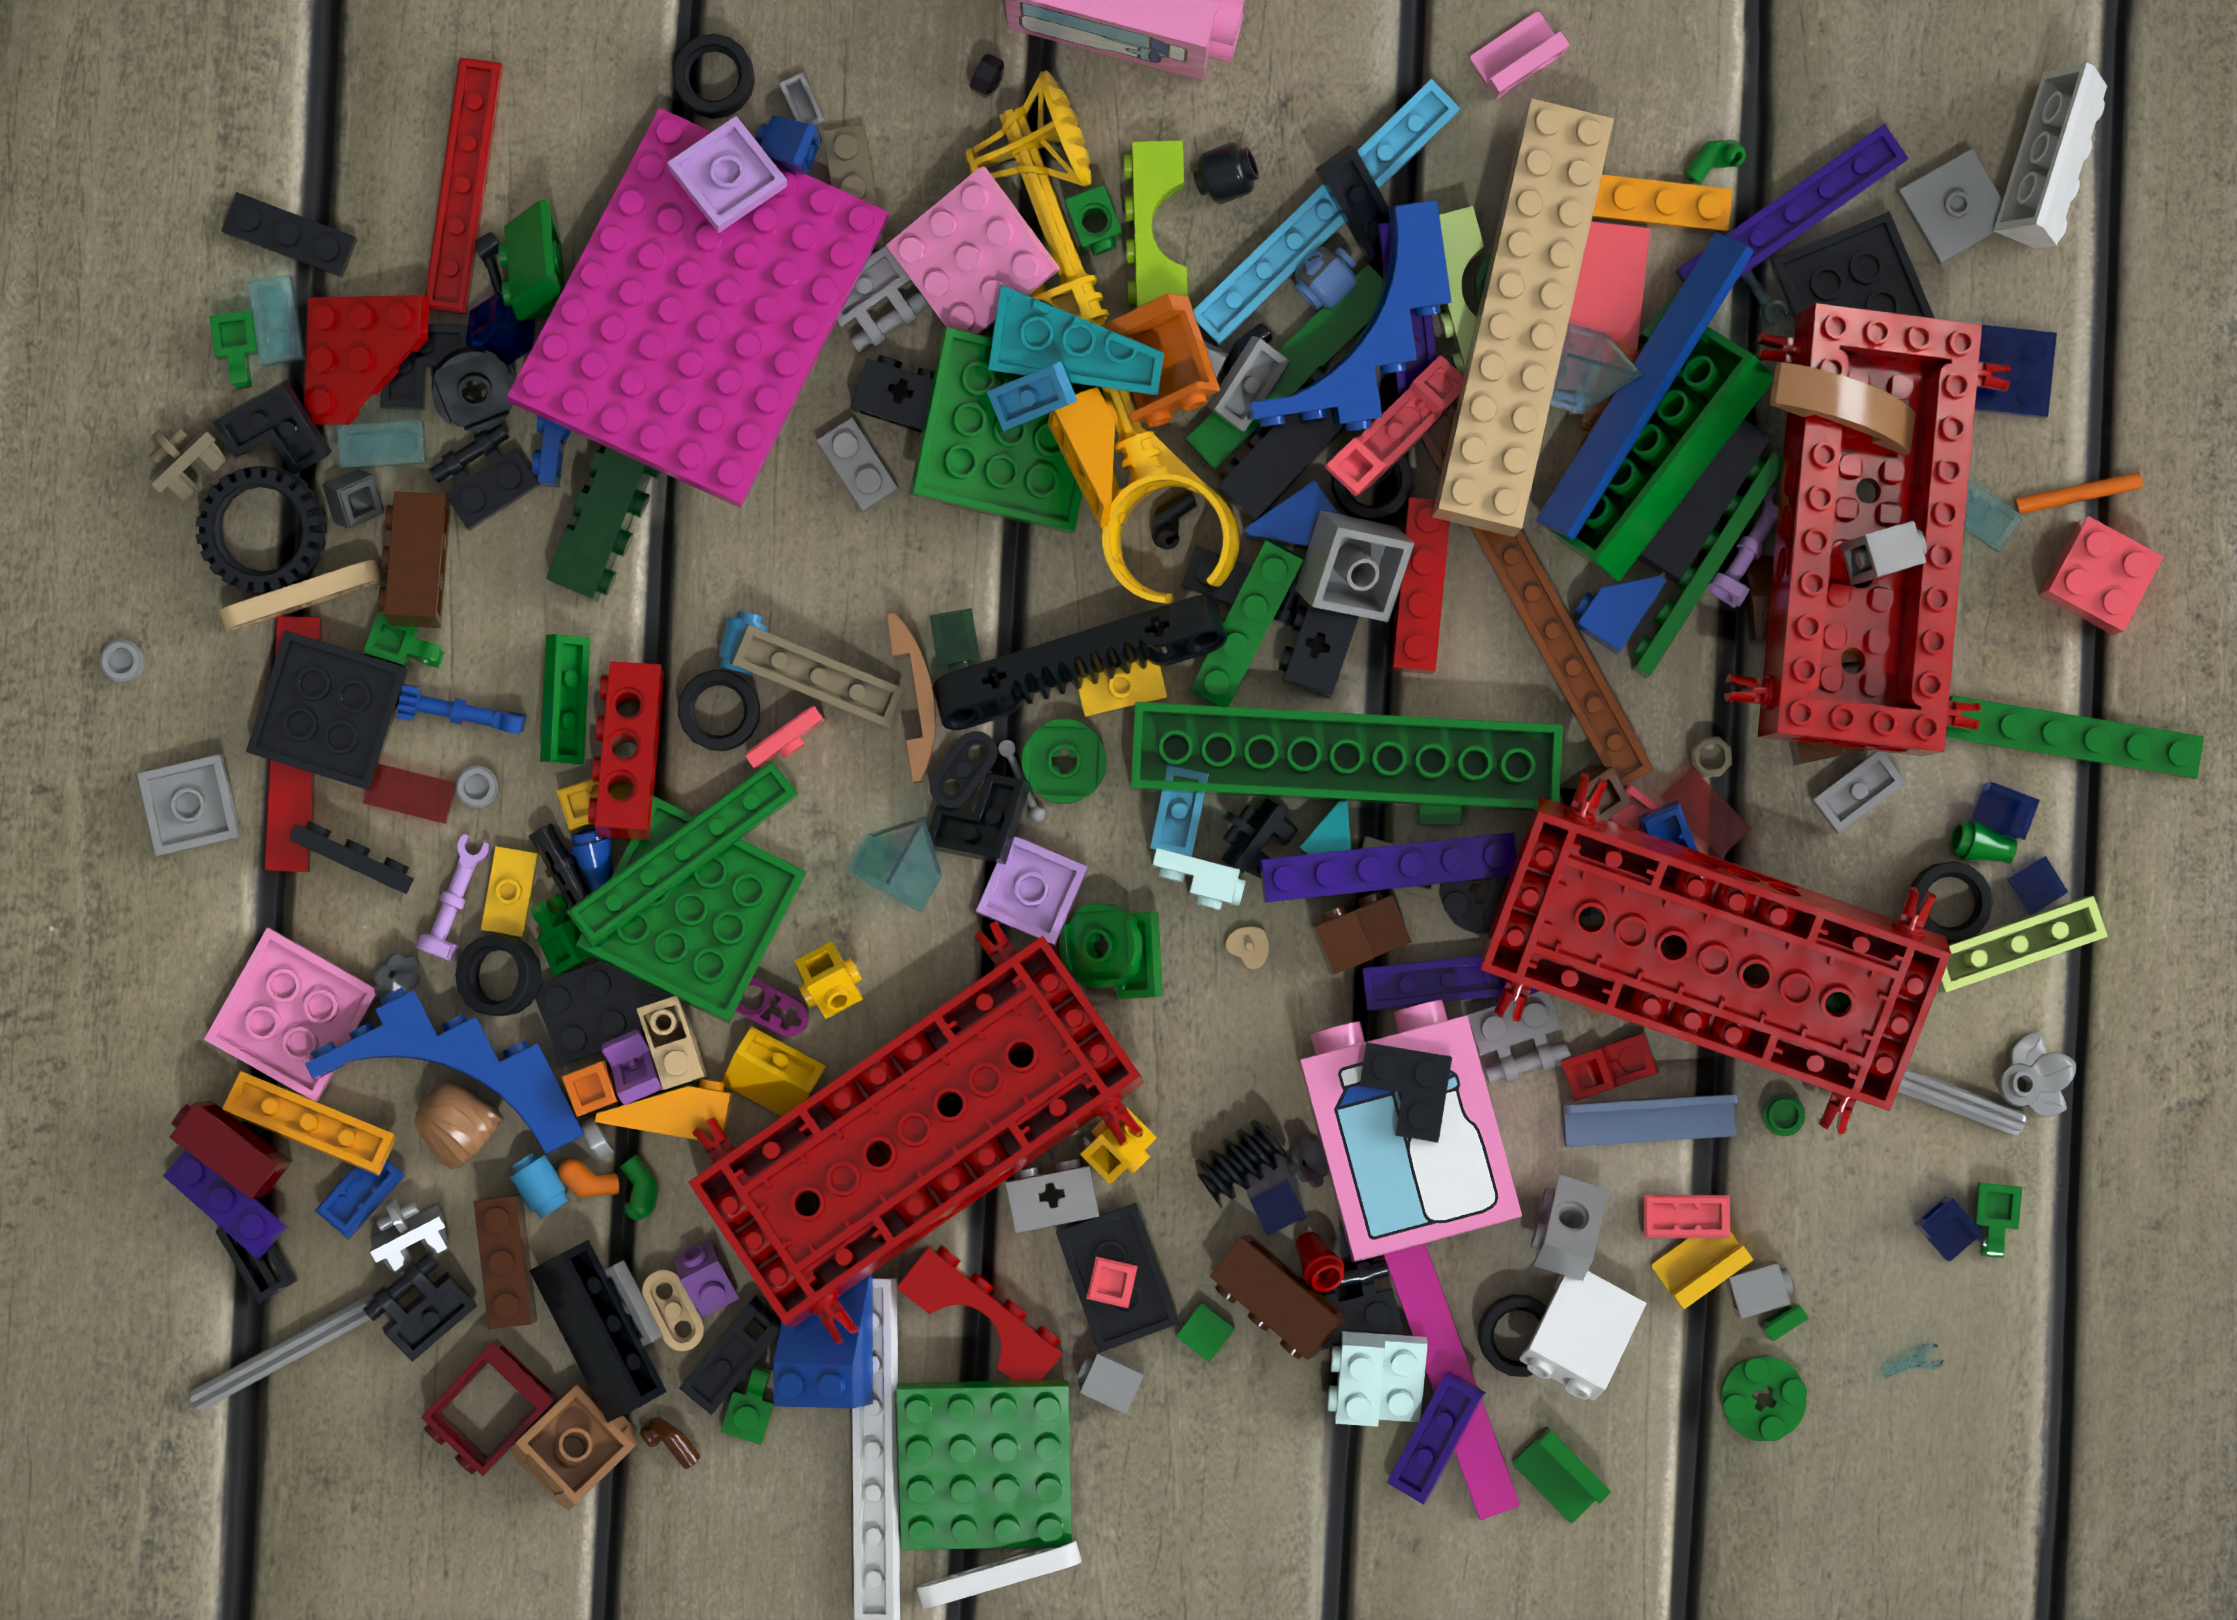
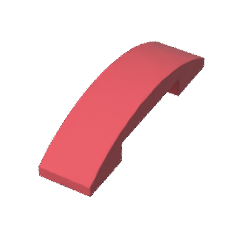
M1440 355L1411 383L1409 389L1382 414V418H1378L1371 424L1372 428H1367L1358 438L1354 437L1326 464L1325 468L1355 497L1358 496L1392 467L1453 406L1459 397L1463 375Z

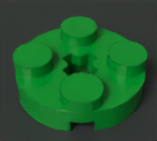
M1056 719L1047 722L1035 730L1025 743L1023 749L1022 769L1026 780L1034 792L1053 803L1072 804L1090 796L1097 789L1106 772L1107 757L1104 745L1094 731L1077 720ZM1063 749L1069 750L1070 757L1077 758L1076 766L1069 767L1067 774H1061L1059 766L1052 765V758L1059 757Z
M1110 903L1087 904L1076 910L1074 913L1077 914L1072 917L1069 924L1064 925L1059 939L1061 961L1068 972H1072L1082 985L1095 989L1112 988L1122 984L1128 978L1134 977L1140 969L1139 961L1142 955V937L1135 915ZM1100 934L1108 942V950L1105 951L1103 957L1101 952L1094 950L1093 947L1094 942L1100 941Z
M1761 1355L1750 1357L1736 1363L1727 1372L1720 1387V1401L1728 1424L1742 1436L1754 1441H1778L1782 1439L1783 1436L1791 1433L1798 1426L1806 1410L1807 1388L1798 1372L1791 1365L1774 1356ZM1766 1386L1772 1389L1770 1396L1774 1399V1403L1771 1407L1764 1406L1761 1410L1756 1409L1757 1400L1752 1397L1755 1390L1763 1391Z

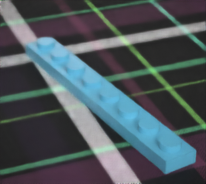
M1432 79L1357 150L1379 190L1461 110ZM1323 184L1193 310L1198 326L1217 346H1220L1287 281L1316 248L1325 244L1345 224Z

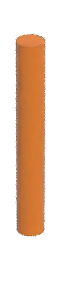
M2140 472L2015 498L2014 506L2017 515L2141 489L2143 488V481Z

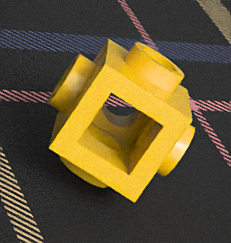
M832 941L794 960L804 981L798 985L802 996L809 1008L817 1005L825 1019L863 1000L856 983L863 979L851 957L844 961Z
M1128 1108L1126 1109L1143 1130L1138 1137L1123 1122H1120L1119 1125L1128 1144L1120 1147L1118 1141L1102 1119L1091 1130V1133L1096 1138L1080 1154L1109 1184L1114 1182L1126 1169L1132 1174L1135 1173L1151 1157L1145 1150L1157 1138Z

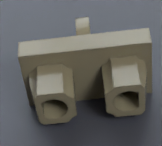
M205 426L180 449L177 446L189 436L181 427L177 428L169 437L162 431L157 430L152 436L160 446L149 457L157 465L169 454L172 457L149 479L152 481L151 485L159 493L165 490L169 495L183 503L198 488L197 484L183 471L196 461L209 475H212L226 462V458L214 443L216 441L214 435Z

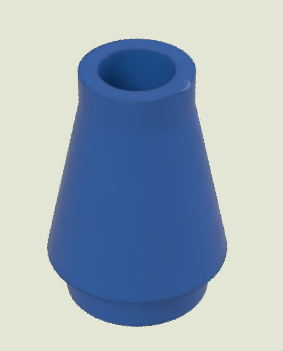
M590 828L571 835L573 845L570 846V849L588 883L590 892H594L610 880L613 875L611 837H598L596 829Z

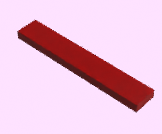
M459 58L425 296L429 297V310L465 315L468 312L476 257L475 243L478 240L503 71L502 63Z
M277 616L275 659L285 630L321 641L322 619ZM270 760L265 870L310 872L311 850L289 839L296 824L305 828L308 820L312 822L314 773Z

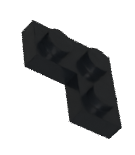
M429 323L428 340L417 352L412 351L398 366L400 371L380 393V407L383 409L425 410L426 368H434L438 362L442 361L452 351L470 346V326Z
M287 380L278 383L220 415L212 422L235 458L271 440L293 474L324 459L332 452Z
M987 773L974 812L936 805L924 844L930 850L1006 865L1031 786L1023 779Z
M1366 1043L1359 1086L1402 1093L1395 1136L1439 1143L1452 1057Z

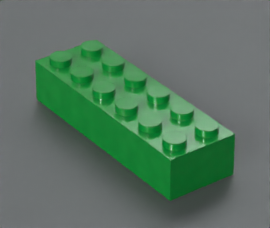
M1707 327L1575 540L1573 541L1548 528L1546 529L1562 544L1619 582L1771 385L1774 375L1752 353L1710 327Z

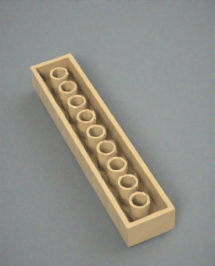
M1531 98L1523 111L1431 516L1433 518L1515 537L1523 527L1614 118Z

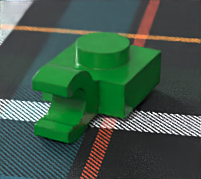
M247 310L209 316L214 357L217 360L228 359L230 384L234 385L235 389L253 387L247 356L260 355L254 312Z
M380 614L376 615L363 654L405 668L409 658H412L422 664L439 669L444 656V652L440 651V645L417 639L418 627L390 626L385 616Z
M560 894L546 901L550 911L544 900L530 907L534 920L539 924L543 932L542 935L537 937V940L554 976L566 972L591 958L590 955L576 949L575 945L581 935L571 920L564 921L567 906Z
M1977 1182L1973 1225L1986 1226L1982 1240L1981 1256L2004 1257L2006 1229L2019 1230L2022 1187Z
M756 1364L753 1368L747 1391L743 1392L734 1389L720 1432L760 1445L762 1444L774 1407V1401L763 1398L772 1369Z

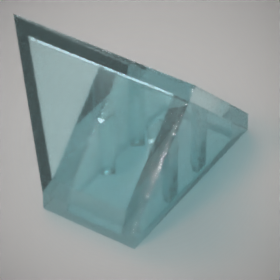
M1568 323L1550 406L1584 414V412L1641 376L1642 373L1605 333Z
M925 817L868 834L848 869V872L921 913L942 878Z

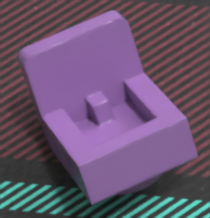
M634 1029L601 1045L602 1053L612 1068L616 1092L623 1105L646 1098L650 1094L663 1089L649 1045L639 1029Z
M707 1241L701 1245H693L674 1259L679 1280L701 1318L740 1299L734 1284L718 1258L712 1241Z

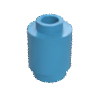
M738 611L736 618L727 617L718 657L722 658L719 668L745 675H753L752 672L735 666L730 661L746 624L768 632L769 627L761 625L762 616Z
M531 1153L512 1166L516 1174L509 1178L529 1210L531 1212L536 1211L540 1219L569 1201L564 1192L567 1188L546 1155L537 1159L535 1154Z

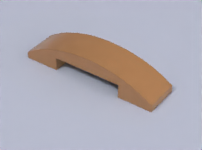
M1776 363L1770 405L1801 417L1811 415L1823 417L1871 435V443L1903 455L1910 454L1916 413L1906 403L1874 386L1840 374L1797 364Z
M895 612L887 613L893 657L896 659L910 656L923 737L908 739L906 744L912 782L914 784L923 783L932 759L936 738V703L932 680L923 654L906 625Z

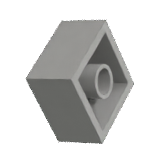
M1320 510L1295 590L1312 607L1388 622L1414 542L1397 526Z

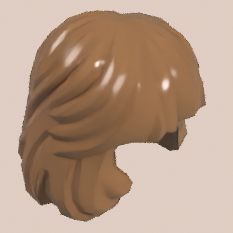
M444 1082L436 1086L420 1102L416 1111L415 1125L418 1133L425 1140L426 1145L442 1165L454 1169L455 1167L460 1168L484 1147L485 1143L490 1139V1134L496 1132L503 1117L495 1104L480 1099L474 1093L458 1084Z

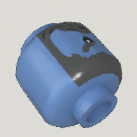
M1318 247L1296 269L1295 278L1298 283L1294 288L1314 309L1318 310L1321 306L1326 309H1333L1356 286L1357 278L1352 271L1356 263L1340 247L1334 252L1327 247Z

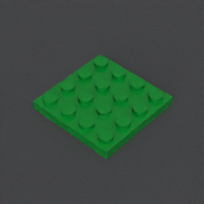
M950 327L943 328L909 495L1062 532H1075L1082 492L1048 426L1049 413L1003 431L987 394V391L1025 375L988 370L993 338ZM1070 382L1075 394L1098 387Z
M654 796L650 840L631 839L611 878L695 816ZM739 839L593 948L582 934L575 946L576 949L672 997L676 996L679 1000L729 1024L806 876V871Z
M1069 1380L897 1383L901 1550L1061 1547L1072 1542Z

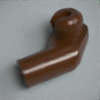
M660 1417L649 1419L650 1423L640 1429V1435L649 1447H655L660 1441H663L684 1469L692 1467L699 1461L701 1455L685 1434Z

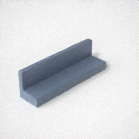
M1727 1093L1562 1104L1565 1147L1736 1136L1734 1103H1738V1094Z

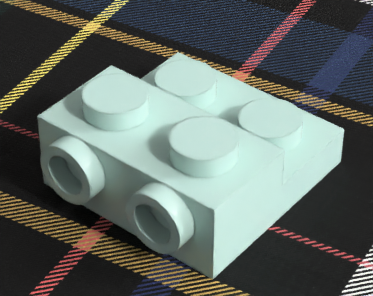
M1159 848L1156 849L1152 867L1160 869L1158 877L1183 883L1185 876L1193 877L1189 894L1197 896L1195 904L1216 910H1221L1222 903L1235 906L1240 905L1246 881L1238 879L1239 869Z
M1341 1331L1340 1346H1332L1331 1372H1338L1337 1386L1329 1385L1327 1411L1335 1412V1424L1378 1427L1379 1420L1419 1422L1421 1419L1427 1337Z

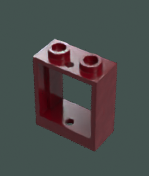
M212 1100L196 1102L192 1106L186 1104L171 1123L176 1129L170 1135V1139L250 1199L267 1196L293 1162L236 1118L226 1114Z
M496 1339L482 1351L421 1418L427 1423L424 1430L432 1439L440 1445L447 1442L458 1452L455 1459L470 1474L478 1471L484 1476L559 1397ZM489 1363L534 1407L487 1456L442 1412Z

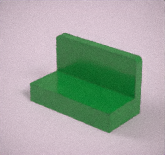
M1548 1427L1513 1460V1465L1570 1523L1575 1522L1595 1501L1600 1504L1611 1493Z

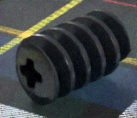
M1255 1119L1250 1121L1253 1135L1250 1136L1242 1129L1236 1131L1239 1145H1235L1228 1139L1222 1141L1225 1155H1221L1214 1149L1208 1151L1211 1160L1210 1165L1200 1159L1194 1161L1198 1177L1220 1208H1222L1219 1194L1222 1193L1231 1200L1236 1198L1233 1184L1236 1183L1245 1190L1250 1188L1247 1176L1249 1173L1259 1180L1264 1178L1261 1167L1263 1163L1273 1170L1277 1169L1278 1165L1275 1157L1277 1153L1287 1160L1291 1159L1267 1125L1264 1126Z

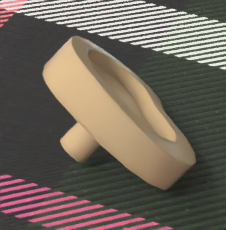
M1242 927L1233 931L1226 940L1225 947L1227 952L1240 957L1244 966L1248 969L1255 970L1265 964L1269 954V941L1263 929L1258 927Z

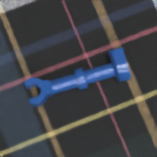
M405 683L402 685L401 695L399 696L396 718L410 721L418 712L450 718V722L462 725L463 721L490 726L509 733L520 734V732L524 731L527 715L467 705V700L455 698L454 702L423 696L420 686Z

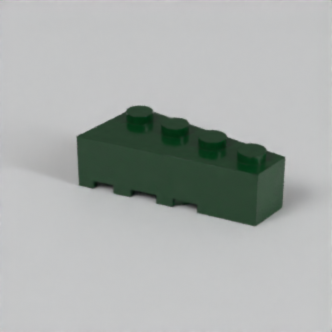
M601 446L599 451L596 450L589 466L591 468L589 477L594 478L592 485H585L579 492L573 510V516L577 520L575 525L568 524L565 528L546 577L547 580L597 602L601 594L606 596L609 594L614 584L617 572L612 571V567L617 556L624 557L629 549L633 533L628 530L634 516L641 518L647 507L650 494L645 493L649 481L651 477L658 479L661 474L660 471L605 446Z

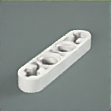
M1072 1540V1542L1061 1547L1041 1548L923 1583L917 1586L916 1589L922 1608H930L1062 1570L1081 1563L1082 1559L1076 1540Z

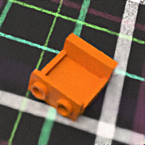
M1167 293L1101 325L1106 329L1164 352L1158 395L1132 392L1137 410L1129 413L1131 422L1147 423L1150 428L1166 424L1173 419L1172 413L1181 409L1191 411L1200 408L1208 403L1207 397L1220 391L1188 296Z

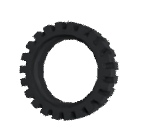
M247 467L221 478L219 483L212 486L207 492L208 497L202 500L199 507L202 510L201 515L196 518V526L199 527V534H196L197 544H201L203 551L200 553L204 561L210 563V570L215 575H220L222 581L228 585H234L237 589L252 592H272L296 584L299 580L304 579L311 573L312 567L318 564L321 559L319 555L325 549L327 542L324 541V534L328 533L327 523H324L323 516L326 514L323 506H320L317 501L319 497L315 491L310 490L307 487L309 484L303 479L297 478L289 471L275 467ZM258 487L276 490L287 497L298 511L302 526L300 545L292 558L278 569L269 571L248 569L236 561L226 548L222 534L224 513L232 500L244 491Z

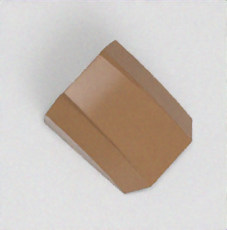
M577 1383L510 1450L518 1464L544 1488L553 1500L567 1510H570L638 1443L633 1425L624 1416L607 1423L589 1386Z

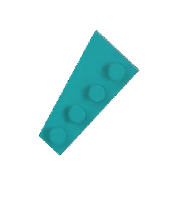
M1000 285L988 370L1026 376L1061 361L1068 379L1072 383L1158 395L1164 352Z

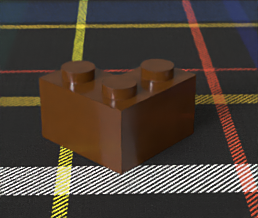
M1378 891L1358 899L1359 908L1345 913L1343 906L1317 916L1320 924L1311 928L1331 975L1411 943L1393 895L1383 898L1381 892Z

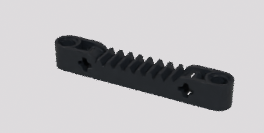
M1198 595L947 673L934 682L933 691L942 725L950 730H963L1009 716L1022 705L1023 699L1028 704H1032L1034 693L1039 692L1044 699H1048L1050 689L1055 687L1060 694H1064L1066 685L1069 682L1076 689H1081L1082 681L1085 677L1093 684H1097L1099 673L1104 672L1109 679H1113L1115 668L1120 667L1125 674H1129L1131 664L1134 662L1142 669H1145L1147 660L1154 665L1169 666L1211 653L1226 643L1227 633L1216 599L1209 595ZM1166 646L1167 653H1163L1162 647ZM1003 697L1005 703L1001 704L999 698Z

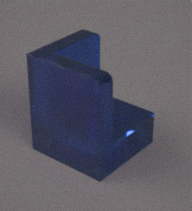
M497 292L470 310L465 342L470 346H491L511 364L532 350L536 320L517 321L512 305L505 306L503 295Z
M1994 782L1984 783L1971 819L2008 838L2016 839V841L2025 840L2040 800Z
M1286 1178L1248 1197L1268 1236L1296 1221L1300 1222L1307 1218Z
M1947 1196L1914 1223L1946 1261H1952L1972 1242H1981L1986 1238V1235L1955 1199Z

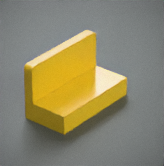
M751 1026L734 1053L722 1082L725 1083V1087L782 1117L809 1098L826 1066Z
M1730 1232L1729 1239L1686 1238L1651 1264V1268L1677 1305L1682 1309H1686L1754 1259Z

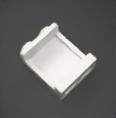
M1587 1271L1583 1281L1560 1274L1553 1287L1556 1290L1530 1344L1522 1352L1519 1360L1527 1364L1528 1370L1534 1375L1544 1379L1552 1378L1565 1385L1566 1391L1571 1395L1583 1400H1595L1606 1390L1647 1303Z

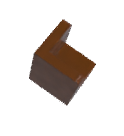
M1589 765L1560 784V795L1566 806L1570 807L1582 773L1589 774L1586 796L1590 795L1599 778L1605 780L1608 784L1603 791L1595 816L1606 820L1631 804L1612 767Z

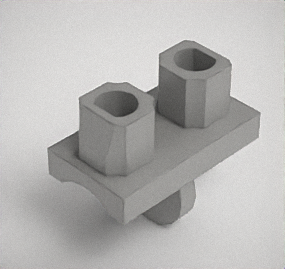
M395 1198L386 1201L385 1204L389 1214L376 1220L381 1231L370 1237L372 1244L370 1253L376 1263L383 1260L394 1274L402 1272L403 1268L414 1260L408 1246L421 1240L426 1251L432 1255L449 1247L444 1211L438 1202L420 1211L415 1201L403 1207L400 1206Z

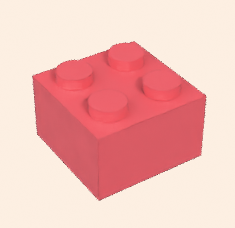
M2088 516L2077 522L2039 596L2111 635L2124 632L2164 556Z

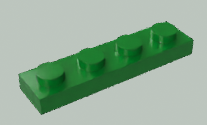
M1269 539L1265 540L1224 621L1227 641L1218 650L1207 654L1190 691L1221 707H1229L1305 557Z

